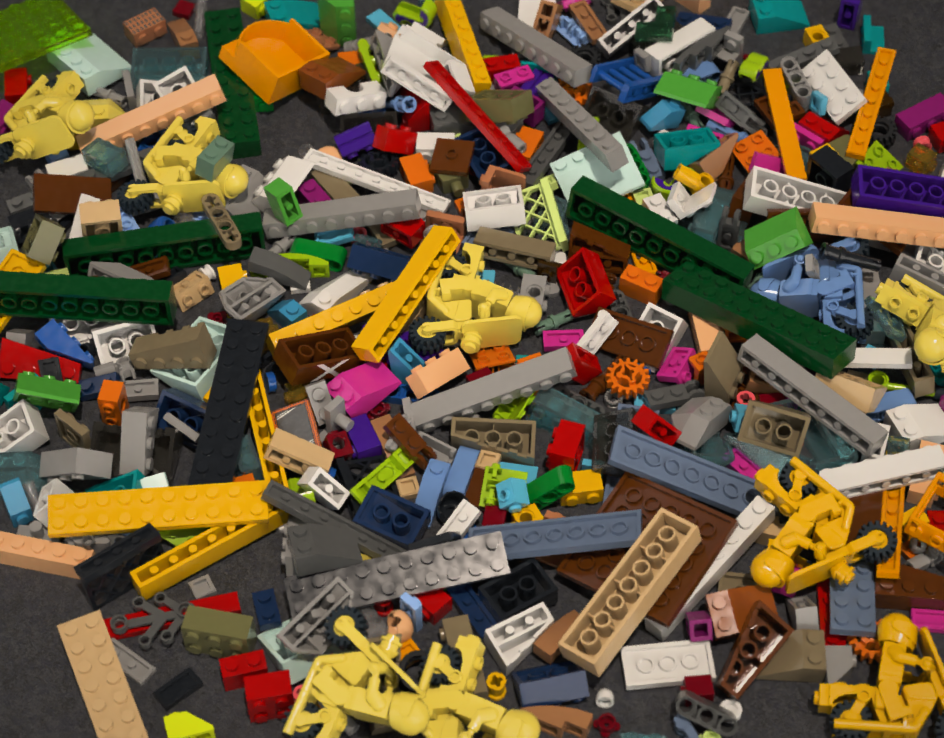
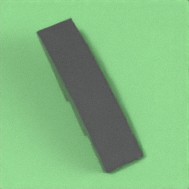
M723 27L694 43L673 62V69L683 71V75L688 68L696 70L704 60L712 62L723 48L724 34L731 27Z

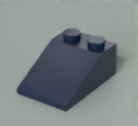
M371 485L352 521L409 551L408 544L420 541L431 521V513L425 507Z

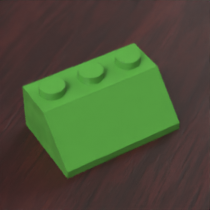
M318 0L320 29L323 31V34L336 39V43L340 44V47H343L346 41L356 40L355 0Z
M672 69L671 71L664 72L653 92L702 108L716 109L715 103L720 98L722 86L717 85V81L707 79L705 82L700 80V76L689 74L688 77L682 75L683 71Z
M797 206L744 230L745 253L749 261L755 265L754 270L813 243Z
M23 371V373H18L12 401L19 402L24 399L35 406L56 410L61 408L63 411L75 413L80 401L81 385L76 384V381L70 379L59 381L53 376L44 375L39 377L35 376L33 372Z

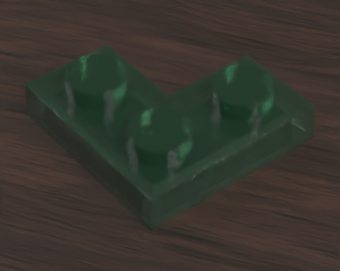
M657 6L655 22H637L635 31L636 42L673 41L677 12L676 6Z

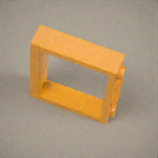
M938 471L910 516L904 532L944 552V531L920 519L934 494L944 498V485L938 483L939 481L944 483V474Z

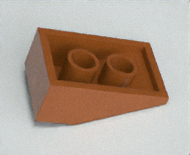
M340 57L311 60L298 69L300 87L324 100L327 88L337 86L347 88L366 74V70Z
M758 584L706 594L704 598L707 610L712 618L715 642L738 637L753 603L756 601H762L778 615L771 588L761 587Z

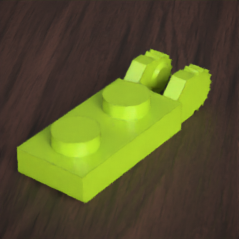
M360 39L357 43L358 53L369 81L377 80L379 83L383 82L380 71L376 72L375 58L373 55L370 56L368 41Z

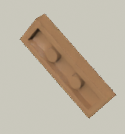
M586 0L569 4V12L582 31L587 33L590 43L595 45L597 40L607 33L606 29Z

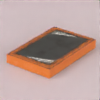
M309 398L271 412L274 429L279 428L322 447Z

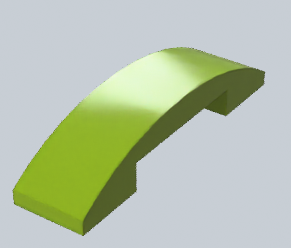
M300 253L279 254L311 272V278L330 277L329 262L322 258ZM250 272L251 277H267L266 275Z
M399 447L349 492L362 504L371 485L385 490L415 462Z

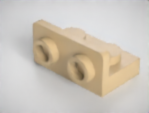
M197 270L173 285L176 302L182 312L187 311L214 293L209 277Z

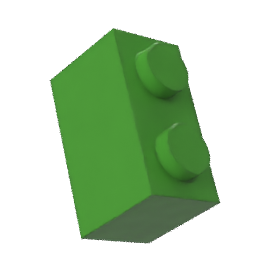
M280 177L263 187L274 217L287 227L303 216L292 186Z

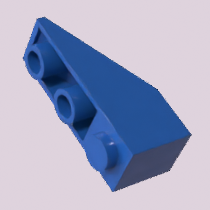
M52 319L34 333L36 341L46 352L81 363L82 367L93 370V361L95 359L88 351L84 352L80 348L81 344L74 336L71 338L66 333L68 330L63 323H57Z

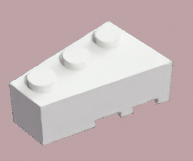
M541 602L485 630L484 643L505 677L533 651V643L554 624V618L544 602Z

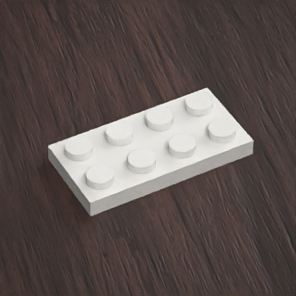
M827 49L802 69L811 90H818L828 97L826 111L838 126L868 102Z
M685 640L623 646L620 649L626 691L683 685L684 676L711 674L712 682H716L709 640L695 642Z

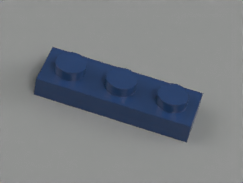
M682 11L679 12L674 22L675 29H681L700 17L713 25L716 31L726 26H732V19Z
M469 584L448 588L447 594L452 597V602L462 615L468 614L472 630L483 642L485 630L498 623Z

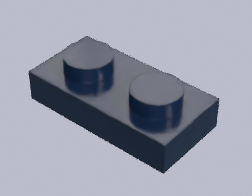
M112 372L80 380V401L98 398L103 380L120 381L119 374Z
M273 588L253 592L252 598L260 631L282 627Z

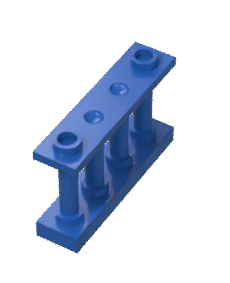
M634 57L596 64L591 70L589 82L594 83L604 80L620 91L618 97L620 102L628 103L658 96L659 94L653 92L662 75L651 76L637 67Z

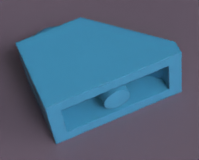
M661 100L642 115L639 120L649 131L678 128L686 109L679 100Z
M294 299L282 300L267 311V314L283 328L308 318L307 310Z
M400 337L397 338L388 351L391 372L403 384L409 385L405 378L412 374L410 370L420 364L422 367L426 366L425 361Z
M19 477L0 484V493L13 527L16 528L19 525H26L33 521L34 517Z

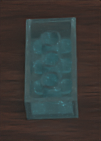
M207 47L133 48L130 72L133 90H136L140 79L159 81L185 65L195 82L208 77L209 57Z

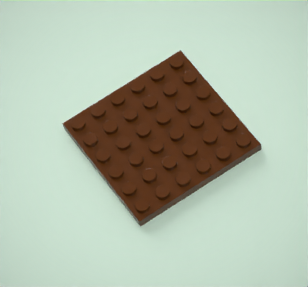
M626 471L596 514L641 509L643 532L662 507L697 525L701 535V542L645 615L646 618L669 628L739 524L732 517ZM631 547L568 553L556 571L558 575L596 593Z

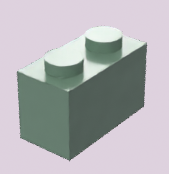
M217 135L197 156L195 174L213 182L232 161L235 143Z

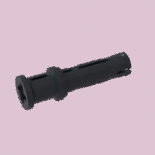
M823 242L819 250L820 260L828 259L835 261L836 264L847 263L878 272L881 264H878L881 263V259L846 251L842 246L838 248Z

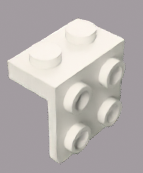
M680 181L672 185L667 199V206L680 220L685 217L689 218L700 208L705 209L712 204L717 184L713 182L690 196Z

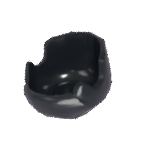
M450 491L440 498L437 504V515L442 523L445 524L463 499L469 502L463 493Z

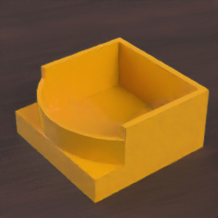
M292 18L289 23L277 20H263L248 25L241 32L239 39L221 47L218 57L269 105L302 89L300 87L298 69L311 60L329 58L330 53Z

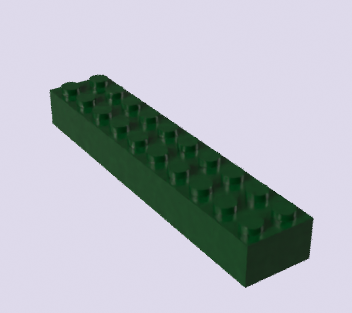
M240 7L204 12L212 74H215L227 100L217 105L221 137L235 143L233 159L262 156L253 90L218 57L221 47L239 39L243 31Z
M584 175L571 188L566 217L631 245V251L671 272L688 261L745 288L750 284L755 265Z
M260 212L230 216L242 238V246L237 250L226 249L210 220L204 219L64 239L62 249L65 267L68 268L69 275L88 276L89 263L92 261L122 263L130 267L156 259L154 256L158 255L157 258L167 256L170 269L175 266L186 268L248 259L254 246L265 249ZM223 226L220 229L227 230L230 226Z
M684 262L662 279L663 300L749 340L755 334H758L794 362L830 379L835 377L855 359L856 338L691 262Z
M0 270V316L174 325L177 302L173 281Z

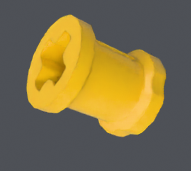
M498 672L489 674L486 680L488 698L493 701L502 700L506 696V677Z

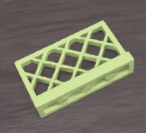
M545 177L540 179L541 183L522 189L524 205L527 201L534 205L530 211L525 210L527 215L526 224L521 225L520 228L514 227L515 233L521 235L524 228L532 231L529 237L533 238L536 233L544 235L541 240L546 241L547 238H551L557 243L556 251L562 249L563 252L569 250V242L548 178ZM540 190V196L537 200L529 198L533 192ZM538 206L545 208L542 216L534 213ZM531 217L539 220L535 227L527 225ZM543 222L550 224L546 232L539 229Z

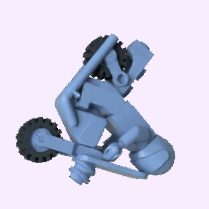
M837 236L833 240L834 243L831 244V246L838 248L842 246L846 251L869 257L868 239ZM812 244L765 264L762 268V278L749 289L811 318L819 317V322H823L825 325L856 338L859 344H865L866 335L870 336L871 331L874 329L872 310L870 311L868 306L864 308L862 269L859 266L847 263L836 264L832 260H820L819 250ZM812 253L818 261L820 279L805 278L808 276L805 271V255Z

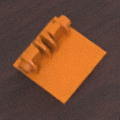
M762 130L735 143L732 153L748 173H750L749 167L755 151L781 157L780 152Z
M508 345L480 348L477 353L469 354L475 367L474 372L488 366L491 372L494 373V366H496V371L498 372L500 368L501 370L514 366L516 362Z

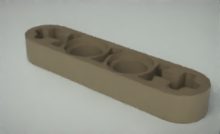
M214 193L204 195L201 199L203 210L223 245L228 250L239 249L242 246L241 234L219 196ZM215 214H223L221 217H214ZM223 226H230L227 230L220 229Z

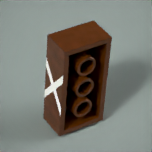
M349 327L279 339L272 355L291 386L334 378L338 374L360 366L365 362L360 360L351 348L356 338Z

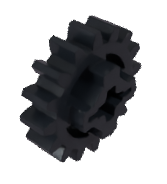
M375 149L374 152L367 151L368 154L362 153V157L358 158V166L390 177V174H396L395 170H399V157H397L396 153L392 154V152Z

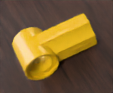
M681 163L677 166L672 177L688 186L692 194L714 182L710 174L706 172L699 174Z

